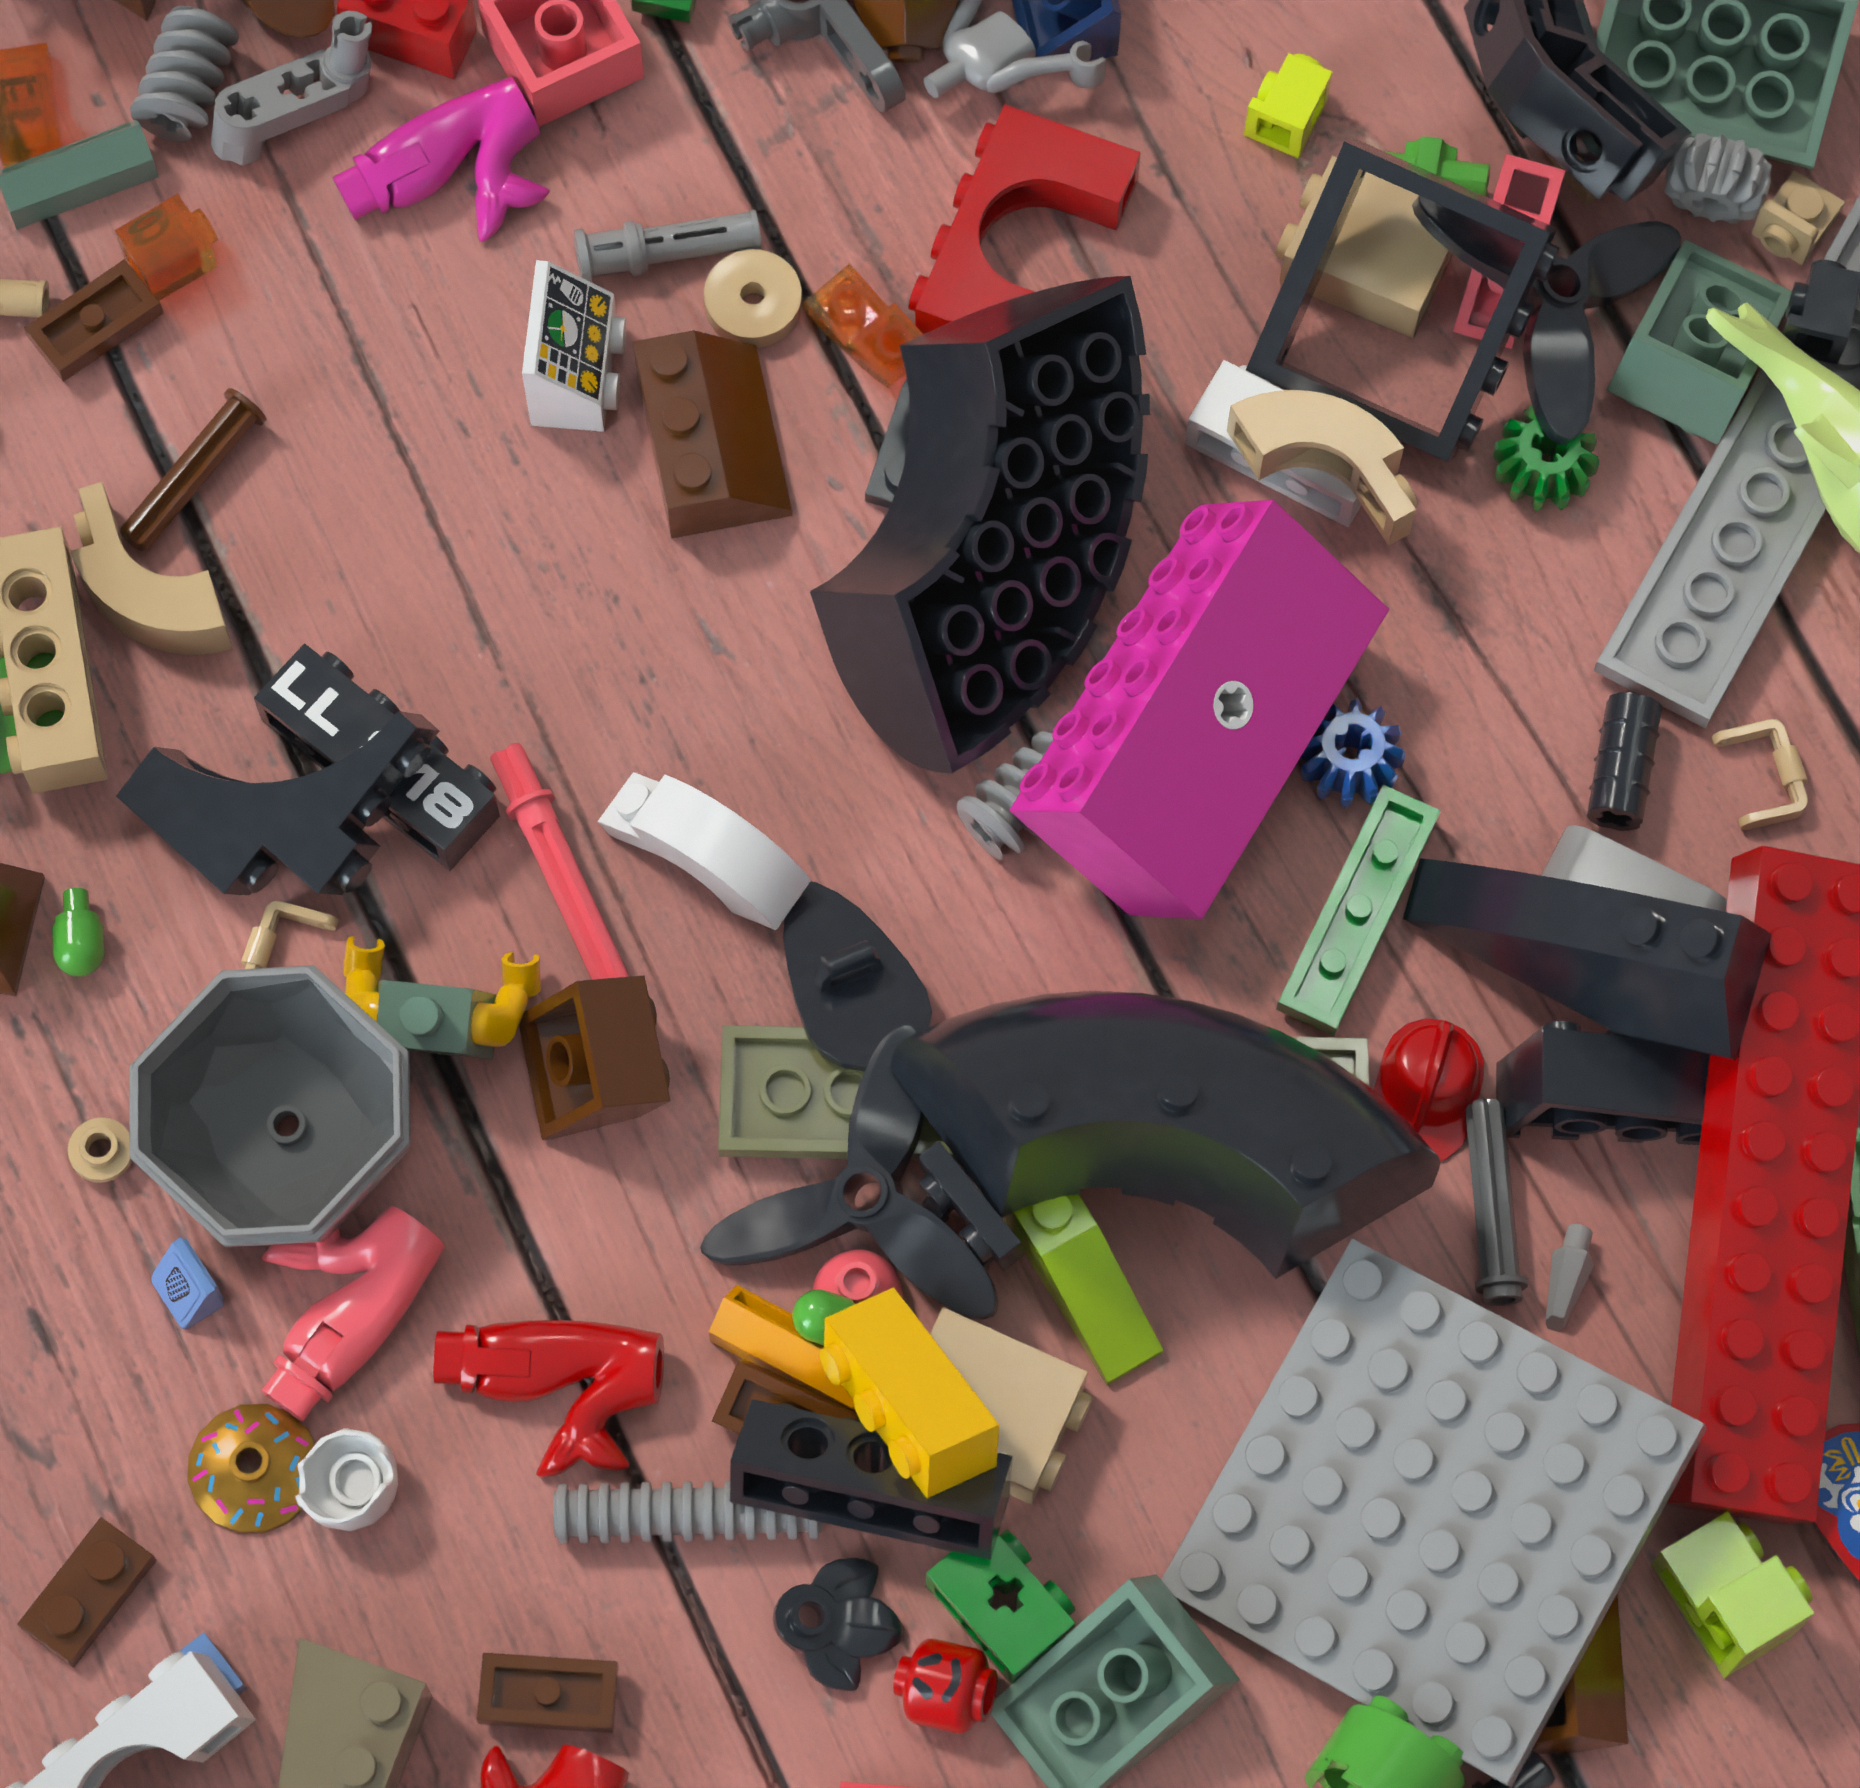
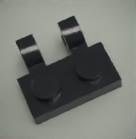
M940 1141L919 1156L923 1172L926 1174L919 1181L920 1186L927 1194L922 1206L935 1214L944 1223L949 1220V1214L955 1210L967 1225L959 1232L960 1236L987 1271L989 1270V1264L993 1260L1005 1271L1024 1256L1020 1240Z

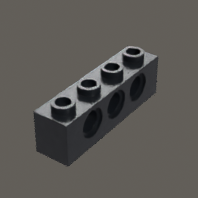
M752 1399L730 1460V1502L991 1560L1010 1496L1013 1456L997 1453L996 1467L927 1499L911 1477L906 1479L898 1473L891 1460L888 1446L876 1430L868 1431L856 1419L837 1418L800 1410L788 1404H773Z

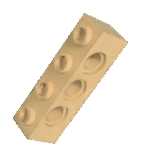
M61 526L0 537V658L5 657L7 677L0 679V703L4 716L14 715L17 735L6 737L13 774H24L33 794L108 780L73 559ZM33 596L46 598L43 604L35 610H18L20 604L27 598ZM51 653L55 655L51 663L43 668L33 669L27 667L29 661L38 654ZM59 710L64 712L61 720L52 726L42 727L36 725L39 717L48 711Z

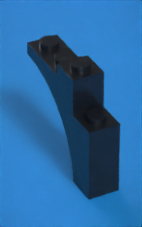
M398 711L382 730L366 744L341 761L299 778L264 783H249L227 777L197 763L181 750L153 747L116 797L224 894L250 895L251 893L259 892L275 877L279 869V864L276 861L279 859L317 894L343 895L344 892L349 893L355 890L367 878L372 869V864L369 861L381 847L363 831L364 827L374 825L387 813L393 802L390 794L404 776H412L426 763L432 752L429 744L440 730L421 714Z

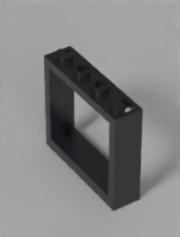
M1353 138L1344 141L1246 371L1288 390L1324 393L1355 404L1382 422L1398 440L1448 462L1457 455L1459 448L1469 452L1475 436L1481 429L1484 419L1476 416L1475 412L1484 392L1494 396L1504 378L1509 362L1500 357L1509 336L1520 339L1529 322L1535 305L1527 302L1526 298L1535 278L1545 282L1555 264L1553 262L1560 247L1551 244L1557 228ZM1366 172L1525 243L1440 433L1284 362Z

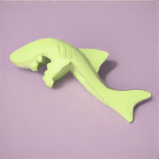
M1744 303L1738 308L1739 318L1716 308L1708 309L1705 317L1709 324L1724 339L1760 366L1783 394L1797 427L1794 433L1803 444L1822 502L1827 512L1831 515V519L1838 528L1839 533L1860 553V390L1795 346L1749 303Z

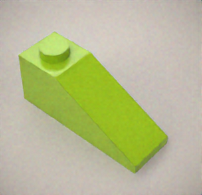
M1069 1195L1045 1200L1006 1216L1005 1223L1020 1240L1023 1252L1107 1386L1163 1353V1348L1115 1256L1080 1195Z

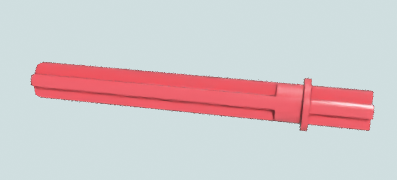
M521 743L510 744L505 750L496 751L491 755L490 760L511 803L507 807L506 813L509 819L517 820L524 837L527 838L591 979L629 977L560 828L559 820L551 805L555 800L552 790L542 789Z

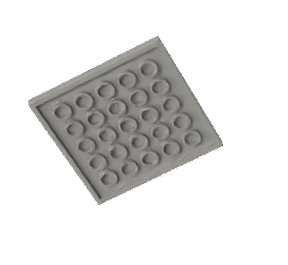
M1352 1238L1161 1580L1178 1600L1360 1703L1369 1705L1374 1696H1383L1390 1699L1408 1714L1409 1724L1419 1729L1429 1738L1433 1735H1439L1450 1740L1463 1751L1462 1760L1503 1784L1512 1787L1706 1432L1707 1427L1704 1423Z

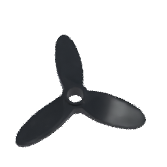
M1418 196L1413 202L1412 208L1421 225L1457 258L1505 289L1524 243L1424 197ZM1647 221L1610 230L1592 238L1567 259L1559 256L1556 257L1553 262L1555 264L1545 282L1535 278L1526 298L1527 302L1535 306L1525 330L1523 359L1527 388L1534 414L1540 428L1555 443L1567 445L1572 442L1589 422L1593 407L1595 390L1594 343L1584 310L1611 304L1638 291L1656 278L1675 259L1681 246V235L1673 226L1660 221Z
M902 1025L894 1028L880 1041L872 1054L859 1084L850 1117L847 1167L839 1173L837 1178L774 1194L729 1215L717 1223L704 1237L700 1247L702 1254L711 1261L726 1266L750 1265L785 1258L859 1229L864 1232H870L892 1263L911 1282L951 1311L966 1318L980 1320L991 1318L997 1313L998 1297L995 1284L973 1251L935 1214L904 1196L903 1189L899 1183L918 1144L924 1120L923 1112L890 1069L892 1056L898 1043L917 1033L911 1026ZM880 1183L881 1196L878 1203L868 1210L858 1211L855 1207V1197L858 1191L866 1184Z

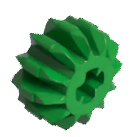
M1531 405L1528 409L1524 410L1522 422L1510 418L1504 424L1502 430L1504 439L1496 441L1493 450L1494 460L1500 463L1497 466L1495 477L1497 483H1513L1509 493L1512 502L1523 498L1527 494L1533 497L1532 507L1535 513L1543 508L1545 499L1549 498L1562 510L1568 506L1570 494L1582 498L1588 492L1590 486L1588 477L1595 475L1599 467L1598 456L1592 453L1597 443L1595 433H1580L1569 444L1559 445L1550 440L1540 428ZM1542 454L1551 456L1550 462L1541 460Z

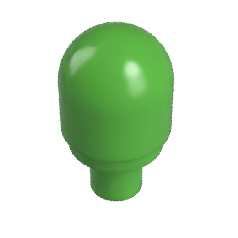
M70 888L63 892L64 912L55 917V924L52 926L53 956L57 966L63 972L71 976L82 977L96 971L103 962L105 955L104 926L100 922L99 915L89 910L88 890L84 888Z
M826 1290L809 1291L803 1294L794 1305L792 1312L793 1325L804 1339L824 1346L825 1318L853 1306L855 1303L850 1298Z

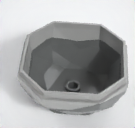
M314 965L222 970L129 1066L130 1159L225 1247L324 1242L388 1176L408 1152L411 1145L409 1052ZM287 1117L298 1118L299 1127L293 1135L286 1137L279 1135L278 1128L283 1119Z

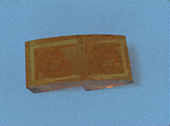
M850 263L806 299L801 307L851 359L888 389L906 374L899 345L923 335L895 302L888 307Z

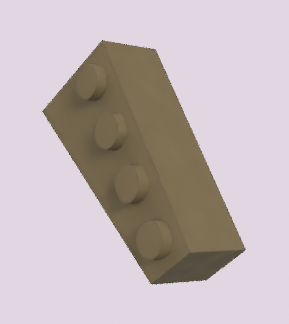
M299 1637L278 1788H398L433 1698L427 1684Z

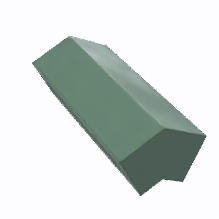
M136 119L0 169V190L16 230L158 178L159 175L141 125Z

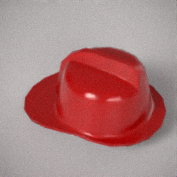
M1425 1018L1410 1022L1392 1035L1384 1050L1373 1090L1410 1123L1439 1156L1441 1162L1456 1152L1462 1146L1467 1136L1465 1109L1467 1105L1479 1099L1484 1080V1059L1477 1042L1463 1028L1446 1020Z

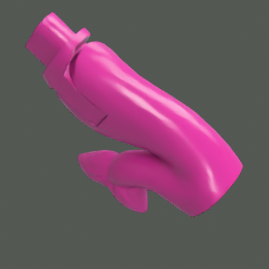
M512 77L454 98L418 115L370 147L364 155L359 154L352 157L355 166L332 177L354 220L378 208L382 214L389 212V202L393 207L404 208L418 203L437 192L452 176L474 145L480 142L475 165V181L477 184L475 205L478 239L480 242L488 240L500 229L509 207L524 208L533 206L544 200L550 192L548 188L511 172V161L525 146L541 135L537 122Z

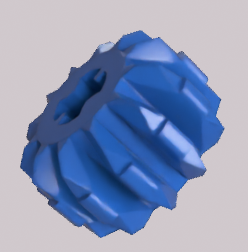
M1357 697L1350 701L1347 713H1343L1336 704H1332L1300 757L1306 760L1300 772L1303 781L1320 780L1316 792L1320 800L1328 797L1333 790L1340 792V803L1344 809L1351 806L1354 793H1358L1364 801L1371 805L1378 796V787L1385 785L1393 788L1398 778L1394 769L1403 766L1405 759L1404 749L1395 745L1401 736L1399 725L1381 726L1385 716L1382 706L1372 710L1368 716L1360 713L1362 705ZM1344 747L1356 748V758L1358 759L1345 758Z

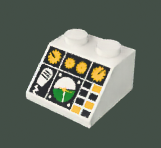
M536 260L522 369L531 426L604 432L607 410H617L620 373H611L613 354H624L627 319L625 317H617L613 293L549 261Z

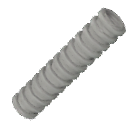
M684 1481L683 1488H673L671 1482H663L662 1489H652L650 1482H642L641 1489H631L630 1483H621L620 1489L610 1490L609 1483H600L599 1490H590L587 1483H580L578 1490H569L567 1484H559L557 1491H554V1535L558 1537L560 1544H568L569 1537H579L580 1543H589L590 1537L596 1536L600 1537L601 1543H610L611 1536H620L623 1543H630L632 1536H641L643 1542H651L653 1535H662L664 1542H672L673 1535H683L684 1541H693L694 1535L704 1534L705 1541H714L715 1534H725L727 1541H734L736 1534H746L747 1540H756V1533H767L768 1540H776L777 1533H788V1539H797L798 1533L809 1532L810 1539H818L819 1532H822V1522L730 1502V1481H725L724 1487L714 1488L713 1481H705L703 1488H693L692 1481Z

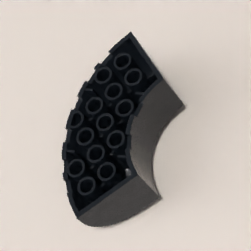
M1131 276L1089 279L1026 294L961 317L899 345L909 390L910 424L905 463L897 491L883 521L863 550L843 570L829 581L811 590L810 594L834 665L857 709L876 734L890 748L920 768L952 774L989 752L1012 733L1009 729L1030 708H1038L1051 695L1048 688L1065 665H1074L1097 628V625L1092 621L1101 606L1106 592H1114L1132 543L1131 539L1125 537L1131 520L1134 502L1142 501L1148 463V454H1141L1143 415H1150V394H1142V374L1139 355L1147 354L1142 320Z
M1082 991L1043 994L996 1003L946 1019L903 1039L894 1050L890 1066L895 1076L1001 1218L1045 1200L1079 1195L1082 1188H1121V1194L1149 1198L1170 1205H1174L1177 1200L1214 1217L1213 1224L1246 1247L1260 1260L1275 1279L1431 1188L1440 1168L1439 1156L1410 1123L1369 1085L1331 1058L1286 1033L1233 1012L1189 1000L1146 993Z

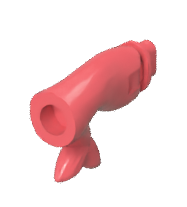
M389 1206L368 1228L352 1238L342 1237L340 1228H338L324 1242L272 1245L262 1256L264 1262L300 1270L320 1269L323 1272L332 1274L366 1273L313 1304L296 1321L284 1341L283 1354L289 1360L281 1355L276 1357L273 1364L278 1369L261 1392L302 1422L319 1400L329 1403L333 1398L332 1391L343 1386L374 1355L406 1313L444 1251L445 1245L442 1241L403 1210Z

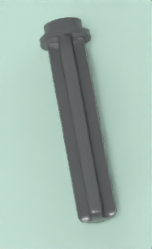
M1479 1099L1467 1105L1465 1109L1481 1279L1475 1282V1291L1483 1295L1484 1304L1505 1306L1516 1304L1523 1300L1522 1290L1528 1287L1526 1277L1520 1276L1504 1106L1500 1100Z

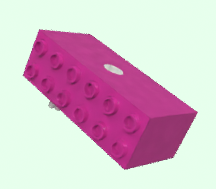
M1274 500L1202 504L1184 519L1180 527L1181 536L1168 557L1157 564L1148 579L1150 586L1136 608L1131 610L1119 623L1116 631L1118 637L1105 658L1098 662L1086 676L1084 682L1085 690L1072 711L1065 714L1056 724L1052 733V743L1040 762L1034 765L1023 777L1020 783L1021 792L1009 810L1130 916L1203 919L1390 610Z

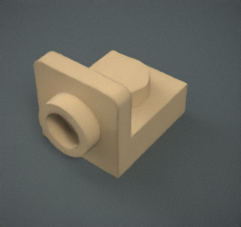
M1794 170L1772 200L1767 199L1761 207L1751 234L1760 239L1763 246L1774 255L1782 258L1789 257L1803 266L1840 215L1845 201Z

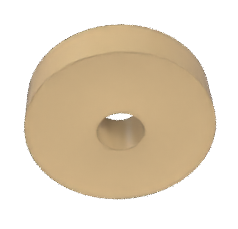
M742 250L726 256L713 267L705 282L704 304L708 322L720 337L756 345L757 348L767 347L781 341L794 329L802 310L801 284L795 270L780 256L764 250ZM750 293H756L763 297V300L758 304H748L742 299Z

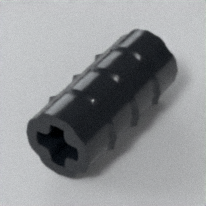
M1622 692L1610 695L1609 700L1606 702L1603 725L1599 730L1601 736L1598 754L1594 758L1596 765L1593 782L1589 787L1591 794L1587 811V818L1598 826L1619 831H1630L1640 828V824L1643 823L1647 796L1651 793L1648 790L1651 770L1656 764L1653 759L1656 741L1660 736L1658 729L1662 712V705L1649 696Z

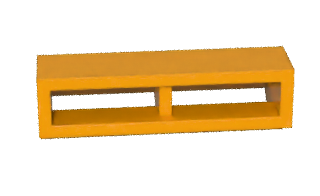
M736 1285L723 1298L709 1329L710 1342L856 1412L854 1401L842 1384L838 1386L832 1384L823 1370L819 1352L824 1346L804 1339L796 1331L793 1325L792 1313L739 1285Z

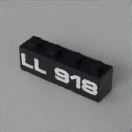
M305 643L254 697L261 721L321 769L341 761L362 747L382 730L400 710L393 701L379 690L373 689L368 694L352 681L354 674L337 656L326 651L321 657ZM436 736L429 744L432 752L426 763L412 776H404L390 794L393 802L383 818L451 871L495 823L500 814L494 794L497 789L493 782L475 766L468 764L462 769L447 757L448 748Z

